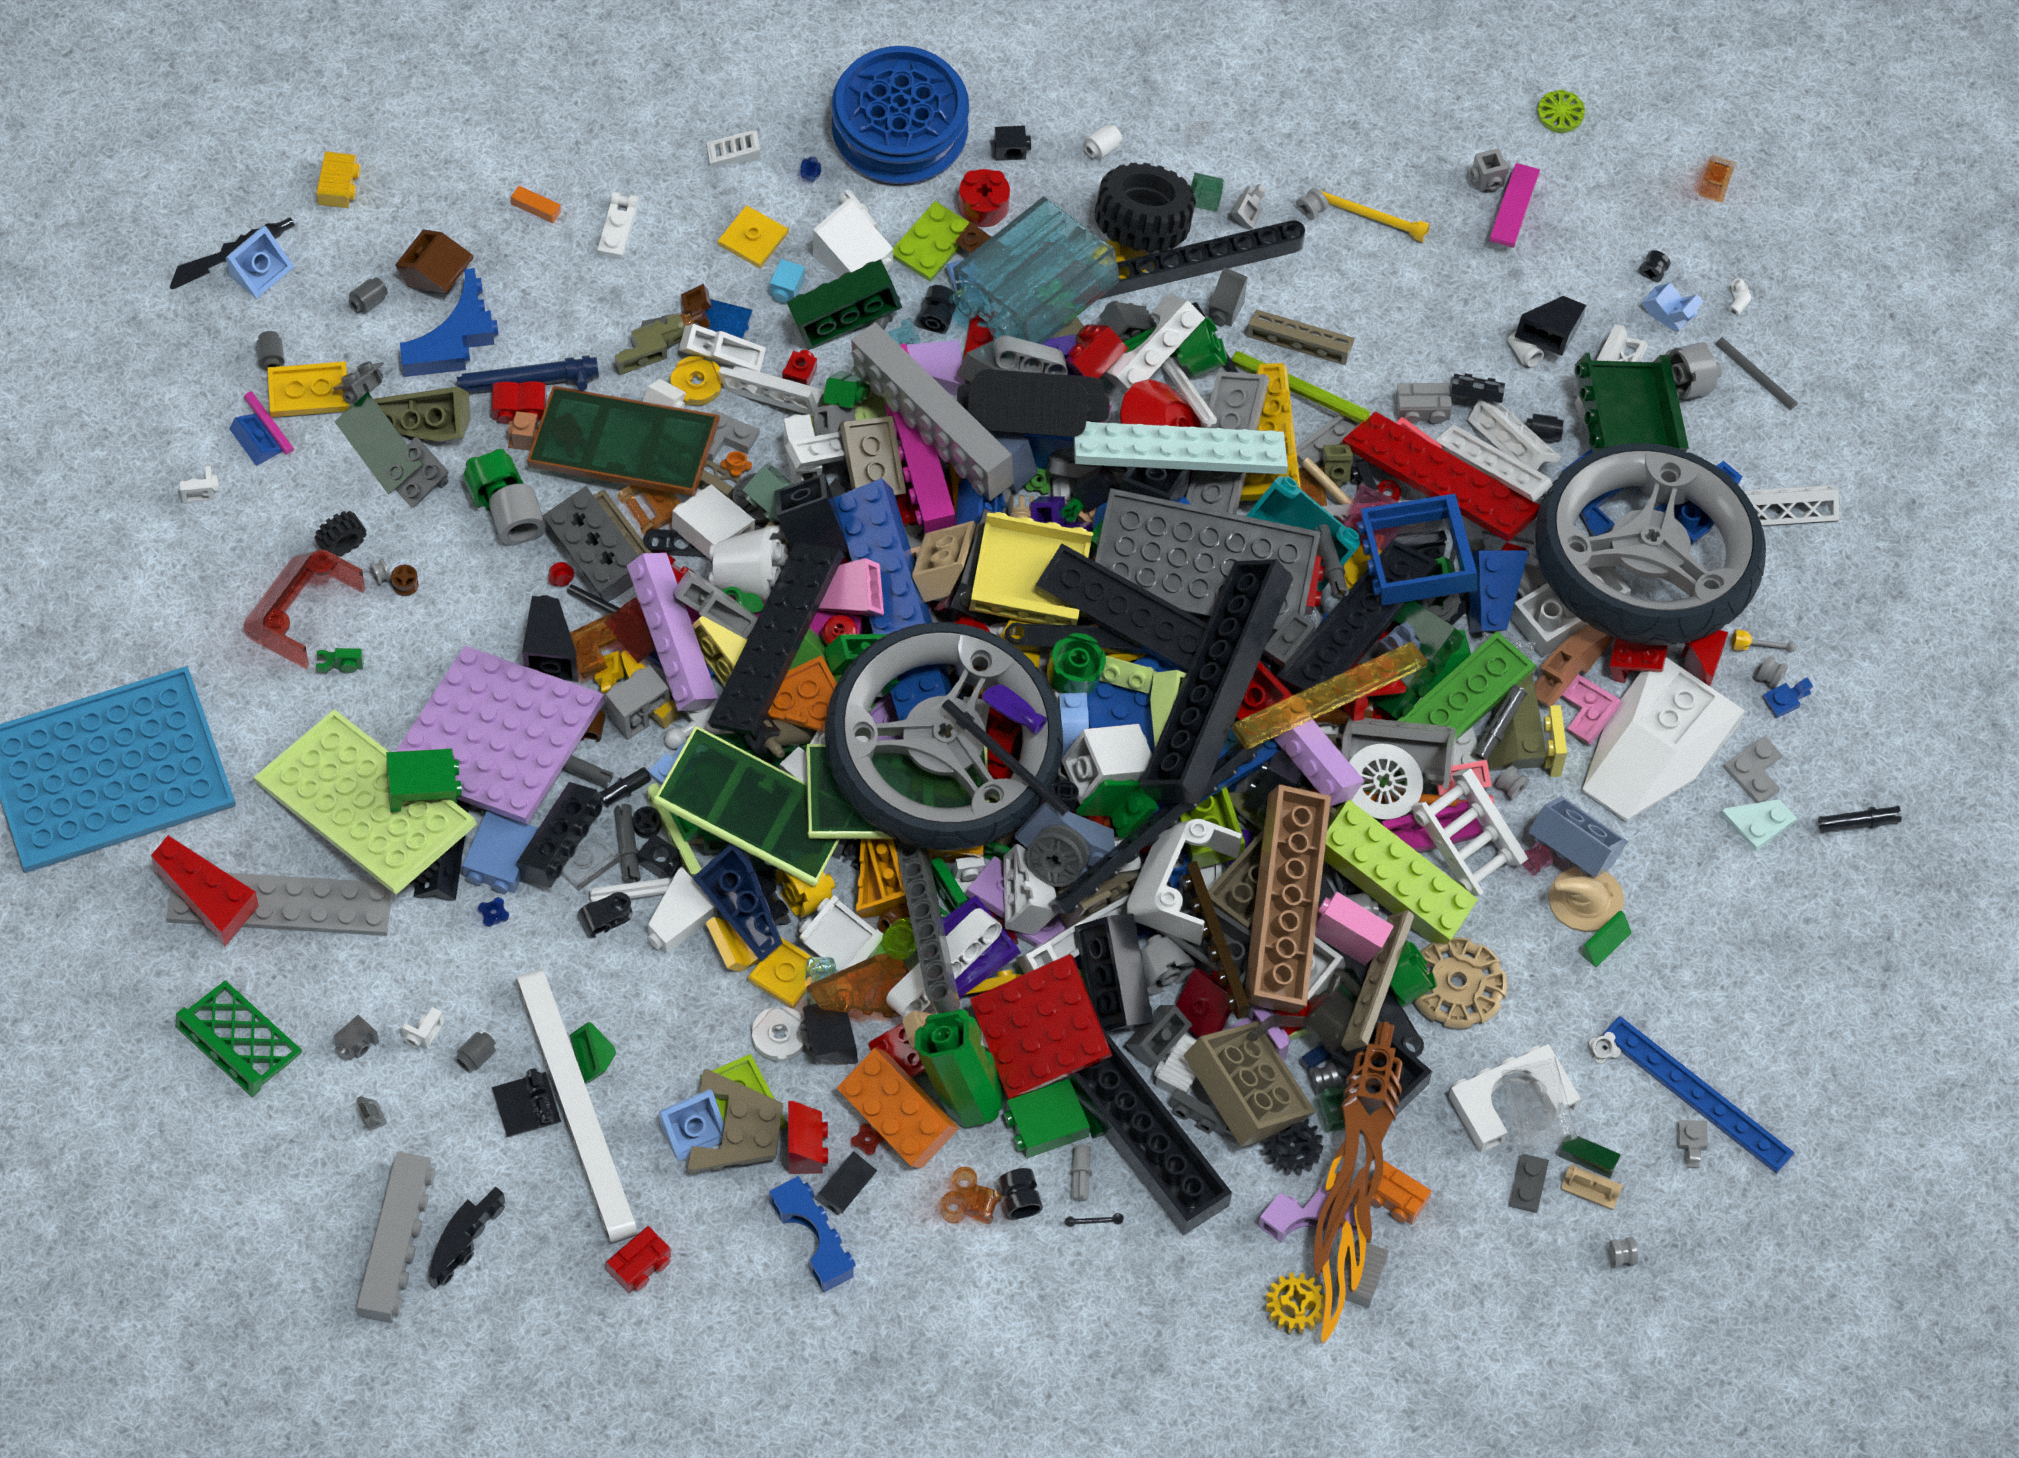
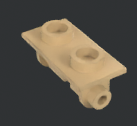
M1570 1164L1561 1190L1614 1210L1623 1185Z

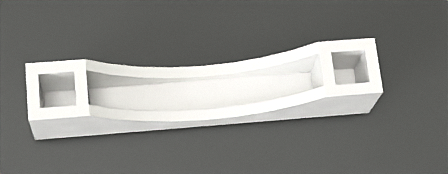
M1132 891L1016 957L1024 974L1068 954H1071L1074 958L1078 956L1079 948L1075 926L1106 916L1127 914V903Z

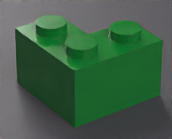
M840 634L825 648L831 673H844L847 667L853 663L852 661L865 648L886 634ZM896 677L886 684L876 697H884L899 683L898 678Z

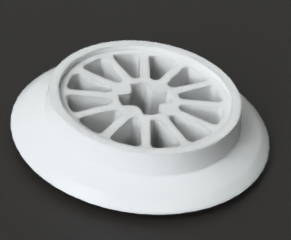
M1374 744L1361 749L1350 760L1349 763L1365 782L1369 783L1362 785L1351 801L1370 816L1378 819L1398 818L1412 810L1411 806L1414 803H1418L1423 790L1422 773L1414 758L1403 749L1390 744ZM1379 762H1385L1384 770L1381 769ZM1374 764L1376 771H1374L1369 765ZM1389 764L1396 767L1392 772L1388 771ZM1365 770L1370 776L1362 774V771ZM1398 770L1402 773L1401 776H1393ZM1384 777L1388 779L1387 785L1381 788L1379 780H1382ZM1405 781V786L1397 782ZM1373 789L1368 796L1364 793L1365 790ZM1396 790L1404 792V795L1401 796ZM1375 793L1378 794L1377 802L1370 799ZM1390 794L1397 800L1396 802H1392ZM1382 795H1384L1387 804H1381Z

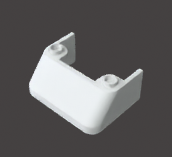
M1202 819L1179 822L1174 827L1165 829L1159 834V839L1150 849L1129 897L1127 914L1133 913L1135 922L1201 945L1205 921L1179 912L1182 906V895L1178 890L1166 885L1185 842L1195 846H1204L1238 858L1242 834Z

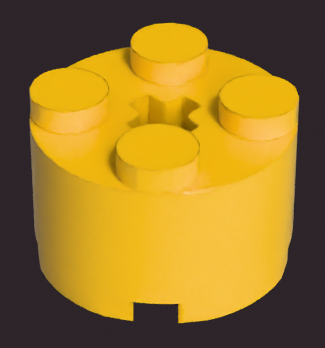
M814 853L791 862L809 872V875L814 878L817 877L821 870L820 865L816 861L818 857ZM777 869L775 872L777 885L782 883L784 891L780 892L781 897L795 916L801 914L800 918H804L816 912L818 906L826 897L828 899L833 897L831 890L835 889L834 880L829 874L825 875L824 871L815 887L781 869Z

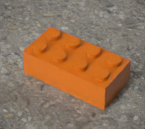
M874 1048L837 1087L846 1099L912 1167L921 1169L960 1129L884 1050Z

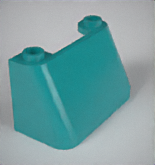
M1288 476L1278 477L1246 515V517L1314 530L1318 527L1319 532H1321L1319 525H1328L1340 564L1342 565L1348 561L1361 544L1359 535L1355 530L1345 527L1302 491L1296 481ZM1325 576L1323 577V582L1318 581L1317 591L1322 592L1328 585L1329 580Z

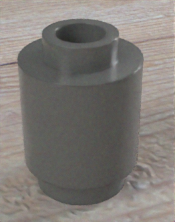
M379 278L368 279L349 293V304L355 312L361 311L365 314L385 299L388 290Z
M274 331L262 332L256 341L259 366L267 371V367L283 366L285 363L283 343L279 334Z
M475 1032L457 1050L458 1054L455 1056V1060L468 1073L478 1070L496 1052L494 1047L496 1042L486 1032L482 1034Z

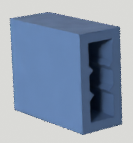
M486 811L462 865L464 877L474 885L484 883L492 886L499 893L506 894L508 891L515 894L522 878L516 862L535 835L538 827Z

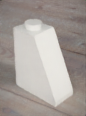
M682 867L675 874L648 924V939L655 949L661 948L666 954L706 925L708 920L718 916L717 907Z

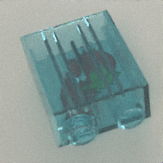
M1043 196L953 268L957 292L953 294V301L960 312L967 318L973 319L979 315L984 319L995 339L1006 335L1042 345L1120 282L1114 248Z

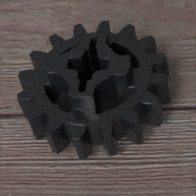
M1307 1118L1303 1122L1291 1124L1290 1127L1262 1140V1144L1265 1145L1263 1155H1270L1268 1164L1277 1163L1276 1171H1280L1284 1167L1286 1168L1287 1175H1290L1292 1169H1296L1298 1175H1301L1303 1167L1310 1171L1312 1170L1313 1163L1318 1164L1319 1154H1322L1324 1147L1320 1144L1322 1143L1323 1136L1315 1135L1318 1129L1317 1125L1311 1128L1308 1126L1310 1119Z

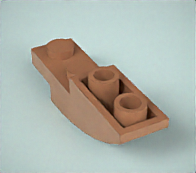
M1588 624L1567 638L1540 667L1543 674L1534 684L1537 702L1547 708L1553 706L1580 671L1584 674L1589 671L1614 637L1600 632Z

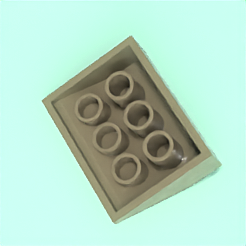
M1258 1021L1201 1036L1183 1055L1241 1147L1260 1142L1290 1127L1291 1124H1296L1312 1116L1316 1112Z

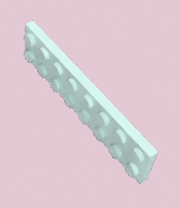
M1086 421L1085 430L1080 435L1073 437L1075 464L1286 474L1288 468L1284 432Z

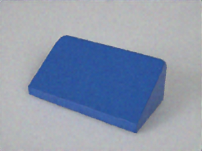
M256 414L234 418L229 429L256 466L283 452Z

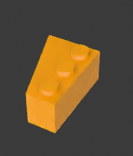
M861 839L860 878H858L859 894L858 903L856 904L858 915L861 918L877 917L885 909L901 904L908 905L894 839Z

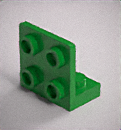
M1108 779L1102 781L1098 788L1083 800V803L1076 809V813L1078 816H1110L1119 839H1125L1143 824L1158 807L1152 797L1140 786L1141 781H1134L1132 779L1113 781Z

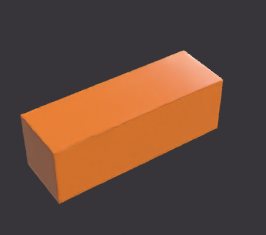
M519 185L511 196V205L548 222L554 223L561 213V205Z

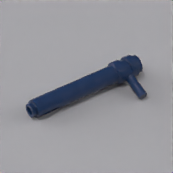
M585 355L582 356V359L569 357L565 358L564 361L463 373L462 376L457 377L458 387L469 392V394L493 391V384L498 382H542L549 384L567 381L568 384L576 383L578 390L585 391L587 389V381H593V378L599 377L597 357Z

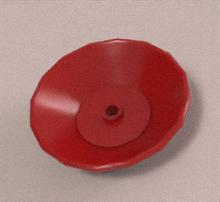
M1152 379L1135 382L1123 396L1120 409L1121 424L1202 428L1198 416L1188 402L1168 384ZM1188 470V471H1190V476H1189V482H1188L1187 490L1189 489L1190 480H1191V476H1192L1193 470Z

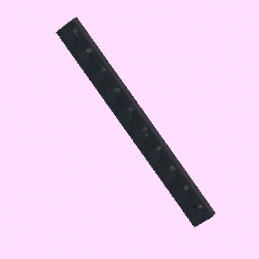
M1244 737L1218 759L1203 797L1214 793L1222 780L1234 776L1238 772L1237 768L1242 763H1247L1257 756L1256 752L1263 746L1258 737ZM1166 803L1048 903L1052 911L1064 914L1074 912L1079 908L1080 901L1098 892L1101 883L1114 878L1120 872L1119 868L1134 861L1140 855L1139 851L1154 844L1159 839L1161 832L1174 827L1179 822L1178 818L1181 815L1194 810L1199 803Z

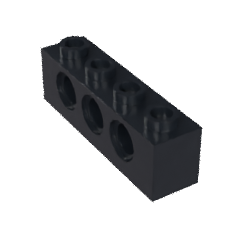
M568 782L516 862L523 880L551 888L555 880L561 876L564 866L574 856L582 838L587 836L591 824L601 814L603 806L597 789Z

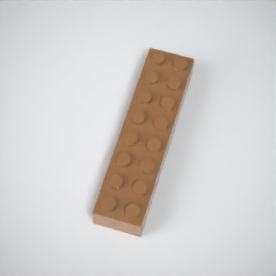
M1280 784L1268 794L1245 983V995L1250 1005L1293 1014L1298 1013L1307 1006L1331 796Z

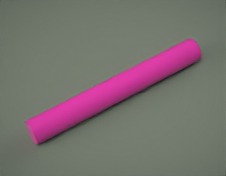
M252 391L246 393L244 399L285 455L293 452V446Z

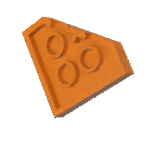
M822 655L787 672L767 714L769 718L825 732L827 709L837 682Z

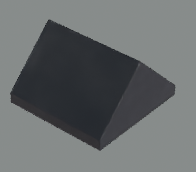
M845 997L803 1007L814 1058L846 1064H857V1048Z

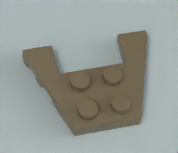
M704 1069L700 1093L711 1089L715 1098L728 1100L721 1149L691 1146L688 1174H696L700 1170L711 1168L713 1170L723 1169V1166L739 1163L740 1165L776 1159L783 1103L715 1072Z

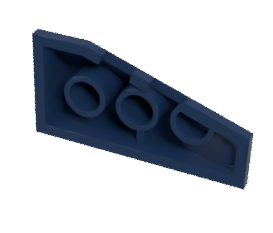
M730 844L692 878L758 959L763 962L783 943L751 861L739 847Z

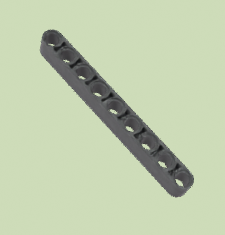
M894 839L926 996L937 1014L955 1011L959 1009L960 1001L928 850Z

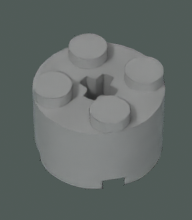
M1702 342L1668 350L1665 355L1670 357L1678 398L1688 399L1709 394L1715 389L1717 378L1721 377L1722 370L1720 364L1715 362L1707 343Z
M1155 935L1146 942L1147 946L1141 950L1147 990L1151 995L1164 992L1162 988L1164 985L1175 982L1176 985L1182 983L1194 970L1193 965L1195 964L1189 953L1168 937L1162 938L1161 935Z

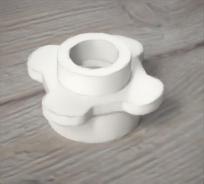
M1606 1032L1604 1036L1592 1038L1589 1042L1590 1048L1595 1053V1061L1599 1064L1605 1063L1607 1059L1612 1057L1618 1058L1621 1054L1620 1048L1616 1046L1614 1041L1615 1035L1611 1032ZM1606 1045L1608 1048L1603 1050L1602 1047Z

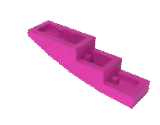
M1520 163L1515 164L1489 241L1514 248L1539 177L1540 169Z

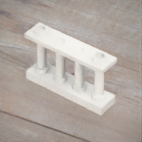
M1469 768L1459 770L1453 774L1452 778L1456 782L1455 787L1430 806L1426 802L1414 803L1411 808L1415 812L1414 817L1416 821L1426 829L1458 879L1457 883L1474 896H1480L1484 893L1478 884L1480 881L1504 863L1510 866L1521 865L1528 860V857L1474 772ZM1461 795L1464 796L1470 804L1469 810L1443 829L1435 815ZM1475 818L1479 819L1484 826V832L1457 851L1450 837ZM1490 840L1493 841L1499 850L1498 855L1472 874L1464 860Z

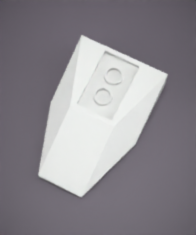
M1666 657L1662 672L1641 671L1622 697V704L1603 728L1582 792L1624 821L1630 820L1695 781L1740 726L1745 710Z

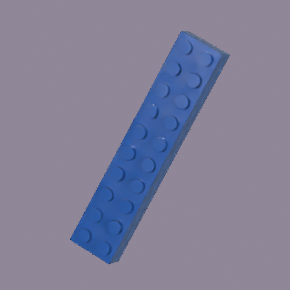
M880 478L834 497L852 562L866 558L880 564L884 615L868 616L873 634L887 635L908 626L933 623L927 602L923 601L912 577L915 561L893 488ZM935 664L917 667L897 676L899 683L890 692L898 719L902 721L907 719L912 709L920 702L931 697L947 696L953 688L946 665Z

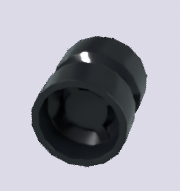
M929 286L917 316L919 326L939 334L946 333L959 302L957 293L946 286Z
M1014 1169L999 1177L998 1183L1001 1194L1007 1196L1004 1200V1205L1010 1219L1017 1220L1034 1216L1043 1210L1040 1193L1035 1190L1037 1183L1032 1169Z

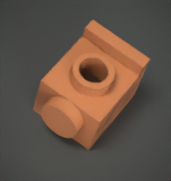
M516 411L514 421H510L508 427V436L510 437L508 448L531 451L538 430L537 414Z

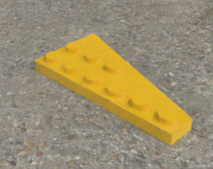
M1284 363L1259 364L1257 374L1267 375L1269 383L1257 431L1284 432L1288 464L1287 473L1247 472L1240 501L1259 500L1271 484L1280 476L1291 477L1301 489L1288 373Z

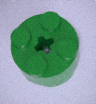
M1209 317L1205 318L1179 345L1181 351L1177 353L1178 359L1183 367L1188 366L1190 375L1193 378L1221 368L1227 363L1222 338L1218 339L1214 333L1218 330Z
M499 448L480 457H472L465 463L466 469L463 478L473 502L478 508L483 506L486 510L491 511L489 499L495 492L508 485L523 484L512 457L504 449Z
M1073 633L1062 640L1060 639L1053 648L1047 666L1050 686L1061 693H1087L1088 696L1097 687L1105 668L1106 655L1104 650H1101L1094 638L1086 634Z
M1408 940L1405 941L1389 985V987L1392 986L1395 990L1394 995L1402 1007L1437 987V981L1433 972L1431 971L1427 974L1426 959L1414 943Z

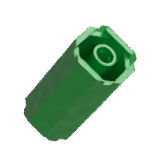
M962 1009L928 1015L923 1027L920 1026L915 1031V1050L948 1116L960 1127L965 1128L995 1121L999 1116V1111L1003 1108V1089L998 1081L995 1059L992 1053L987 1052L986 1048L981 1045V1030L975 1018L970 1017L969 1013Z

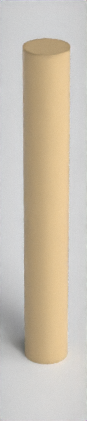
M1309 457L1301 463L1341 505L1355 504Z

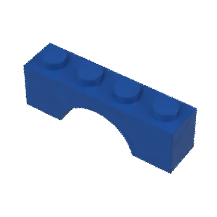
M797 1176L769 1191V1201L782 1223L804 1225L816 1235L819 1247L810 1259V1271L824 1293L853 1278L856 1264L852 1255L848 1251L845 1253L840 1246L842 1240L835 1228L831 1230L827 1224L828 1216L821 1205L817 1207L813 1200L815 1195L811 1186L808 1183L804 1184L801 1178Z

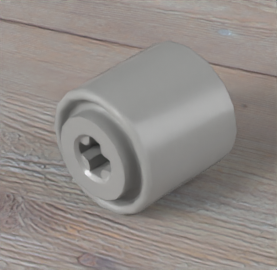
M526 484L508 485L499 489L489 499V507L498 535L504 544L518 545L533 541L545 531L546 524L535 491L531 486Z

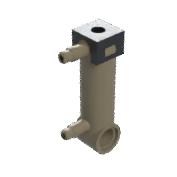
M766 716L757 737L745 735L744 740L757 754L773 753L778 758H782L785 752L781 746L810 743L816 730L780 720H771Z

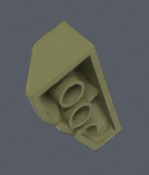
M1532 673L1518 685L1525 689L1528 694L1503 734V741L1498 742L1488 760L1490 771L1506 770L1512 765L1517 769L1541 768L1544 765L1546 759L1544 737ZM1506 697L1495 706L1493 719Z

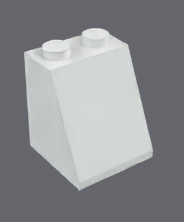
M849 198L813 229V257L839 278L844 273L853 272L862 268L866 263L879 259L882 260L887 271L893 265V248Z
M1139 724L1083 729L1061 760L1070 782L1078 787V800L1081 805L1083 800L1090 796L1102 781L1108 779L1113 781H1126L1130 779L1141 781L1152 753Z

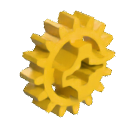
M1290 1272L1287 1280L1283 1276H1279V1285L1276 1283L1270 1285L1271 1292H1267L1266 1301L1269 1303L1266 1304L1265 1309L1267 1312H1272L1269 1319L1271 1322L1279 1321V1330L1287 1326L1289 1334L1293 1332L1294 1328H1298L1299 1333L1303 1334L1304 1327L1306 1326L1311 1331L1314 1330V1321L1321 1324L1323 1320L1322 1314H1324L1325 1295L1321 1294L1323 1290L1322 1285L1314 1286V1277L1307 1281L1305 1280V1273H1301L1299 1278H1295L1293 1272ZM1287 1289V1294L1281 1295V1297L1278 1299L1279 1295ZM1293 1295L1295 1296V1300H1297L1298 1304H1301L1300 1310H1298V1306H1296V1303L1292 1301ZM1315 1308L1309 1316L1305 1317L1307 1310Z

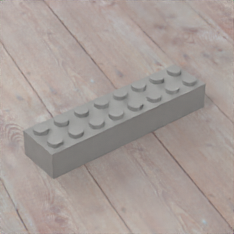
M876 322L851 339V355L854 361L853 370L860 379L864 378L876 395H882L886 399L888 406L894 412L898 411L903 416L906 424L912 429L915 428L920 433L926 444H932L937 449L939 456L945 462L949 461L954 466L957 474L963 479L966 478L971 483L977 494H983L991 501L1014 484L1012 454Z

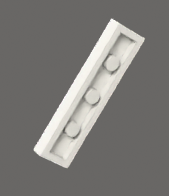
M1615 324L1596 361L1640 362L1648 347L1647 341L1628 338L1625 327ZM1627 346L1638 348L1635 353L1625 357L1624 352ZM1578 395L1575 406L1579 417L1584 419L1583 402Z
M736 365L733 369L721 367L718 372L725 390L737 395L814 416L813 408L821 407L824 403L825 390Z
M1478 400L1468 421L1502 452L1538 471L1543 461L1556 464L1559 462L1561 457L1502 403Z
M1834 485L1743 490L1754 508L1758 511V517L1761 515L1765 517L1760 519L1762 525L1839 520V489ZM1832 500V514L1821 515L1816 510L1822 501ZM1798 502H1804L1809 507L1802 516H1794L1790 512V509ZM1782 503H1789L1786 507L1782 505ZM1771 504H1778L1784 509L1776 518H1769L1764 513Z

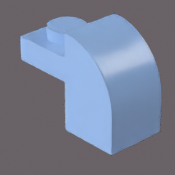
M1671 283L1655 286L1641 302L1642 306L1652 317L1672 330H1681L1689 320L1696 316L1698 307L1703 303L1698 294L1682 298Z
M1059 693L1060 716L1063 728L1062 756L1066 754L1083 729H1089L1087 693Z

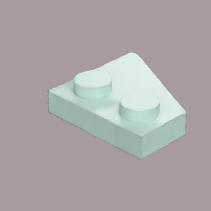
M1780 799L1725 808L1721 813L1755 851L1797 821L1795 815Z

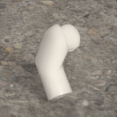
M1741 278L1734 279L1731 282L1735 301L1728 308V311L1737 317L1751 300L1748 286Z

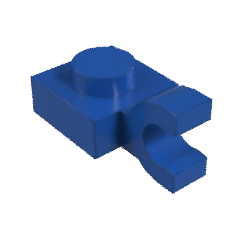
M1808 677L1799 681L1791 689L1787 683H1784L1764 693L1763 699L1775 717L1779 718L1800 707L1798 700L1810 695V689L1813 688V685Z

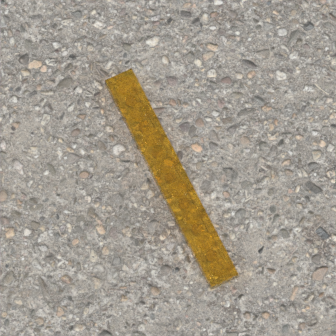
M1411 641L1233 723L1232 731L1247 750L1425 668L1427 660L1414 642Z

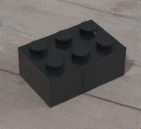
M1377 1022L1375 1023L1373 1032L1369 1040L1370 1044H1374L1378 1026ZM1392 1037L1390 1048H1395V1057L1402 1061L1399 1080L1402 1091L1401 1095L1397 1094L1399 1100L1398 1108L1394 1106L1396 1115H1398L1429 1085L1432 1070L1398 1040ZM1367 1045L1347 1051L1343 1046H1339L1333 1052L1331 1062L1335 1065L1337 1073L1345 1080L1353 1071L1356 1054L1360 1051H1366ZM1363 1056L1361 1057L1359 1067L1364 1064L1365 1057ZM1376 1059L1371 1062L1372 1065L1377 1068H1381L1386 1065L1385 1062L1380 1059ZM1393 1062L1392 1071L1395 1074L1397 1063ZM1371 1085L1366 1090L1369 1093L1376 1094L1380 1091V1088Z

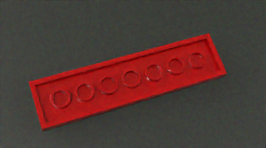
M1376 411L1370 415L1366 422L1363 421L1343 438L1342 445H1349L1351 452L1425 495L1437 497L1455 494L1460 513L1463 517L1507 542H1510L1537 518L1540 505L1506 487L1501 482Z

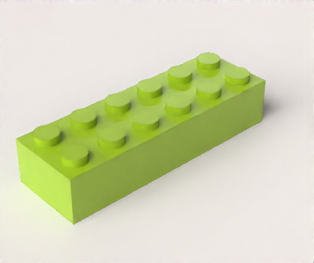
M1350 799L1338 807L1328 821L1324 853L1325 862L1393 914L1409 910L1414 915L1411 928L1429 942L1445 945L1452 940L1478 901V898Z

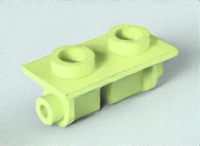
M1106 656V664L1100 681L1150 694L1154 673L1157 671H1154L1152 667H1145Z

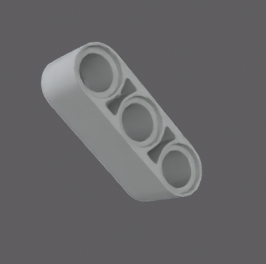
M1006 335L1000 336L994 341L993 348L996 363L1004 370L1067 375L1068 373L1064 353L1059 349Z

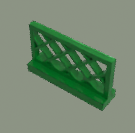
M226 980L190 1008L186 1009L183 1007L176 1013L175 1027L252 1098L260 1091L263 1084L302 1053L301 1048ZM225 990L233 997V1004L216 1003V997ZM200 1010H213L212 1020H200L195 1014ZM215 1011H232V1021L215 1020ZM235 1011H248L252 1014V1021H235ZM215 1027L232 1028L231 1038L217 1036L215 1034ZM235 1028H252L251 1038H234ZM255 1028H267L271 1032V1039L254 1038ZM234 1045H251L250 1055H238L234 1051ZM254 1045L271 1046L270 1056L254 1055ZM274 1046H287L292 1051L287 1056H273ZM253 1062L270 1063V1069L263 1075H260L253 1069Z

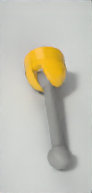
M1734 629L1732 650L1744 651L1751 644L1783 648L1788 652L1796 650L1794 642L1785 644L1755 640L1745 630Z

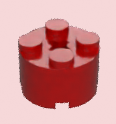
M990 169L966 172L959 186L958 207L960 214L967 221H971L978 227H991L998 224L1009 212L1010 186L1005 175L999 170L994 171Z

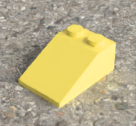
M701 616L692 624L706 664L725 687L747 639Z

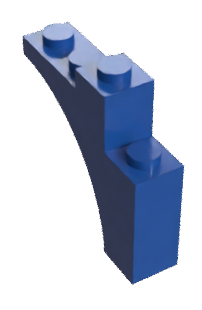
M475 268L464 269L465 280L462 295L450 316L441 325L424 336L400 343L404 377L466 370L465 361H470L469 347L495 345L494 336L499 335L497 320L491 319L490 310L485 311L484 299H478V293H483L481 278H476Z

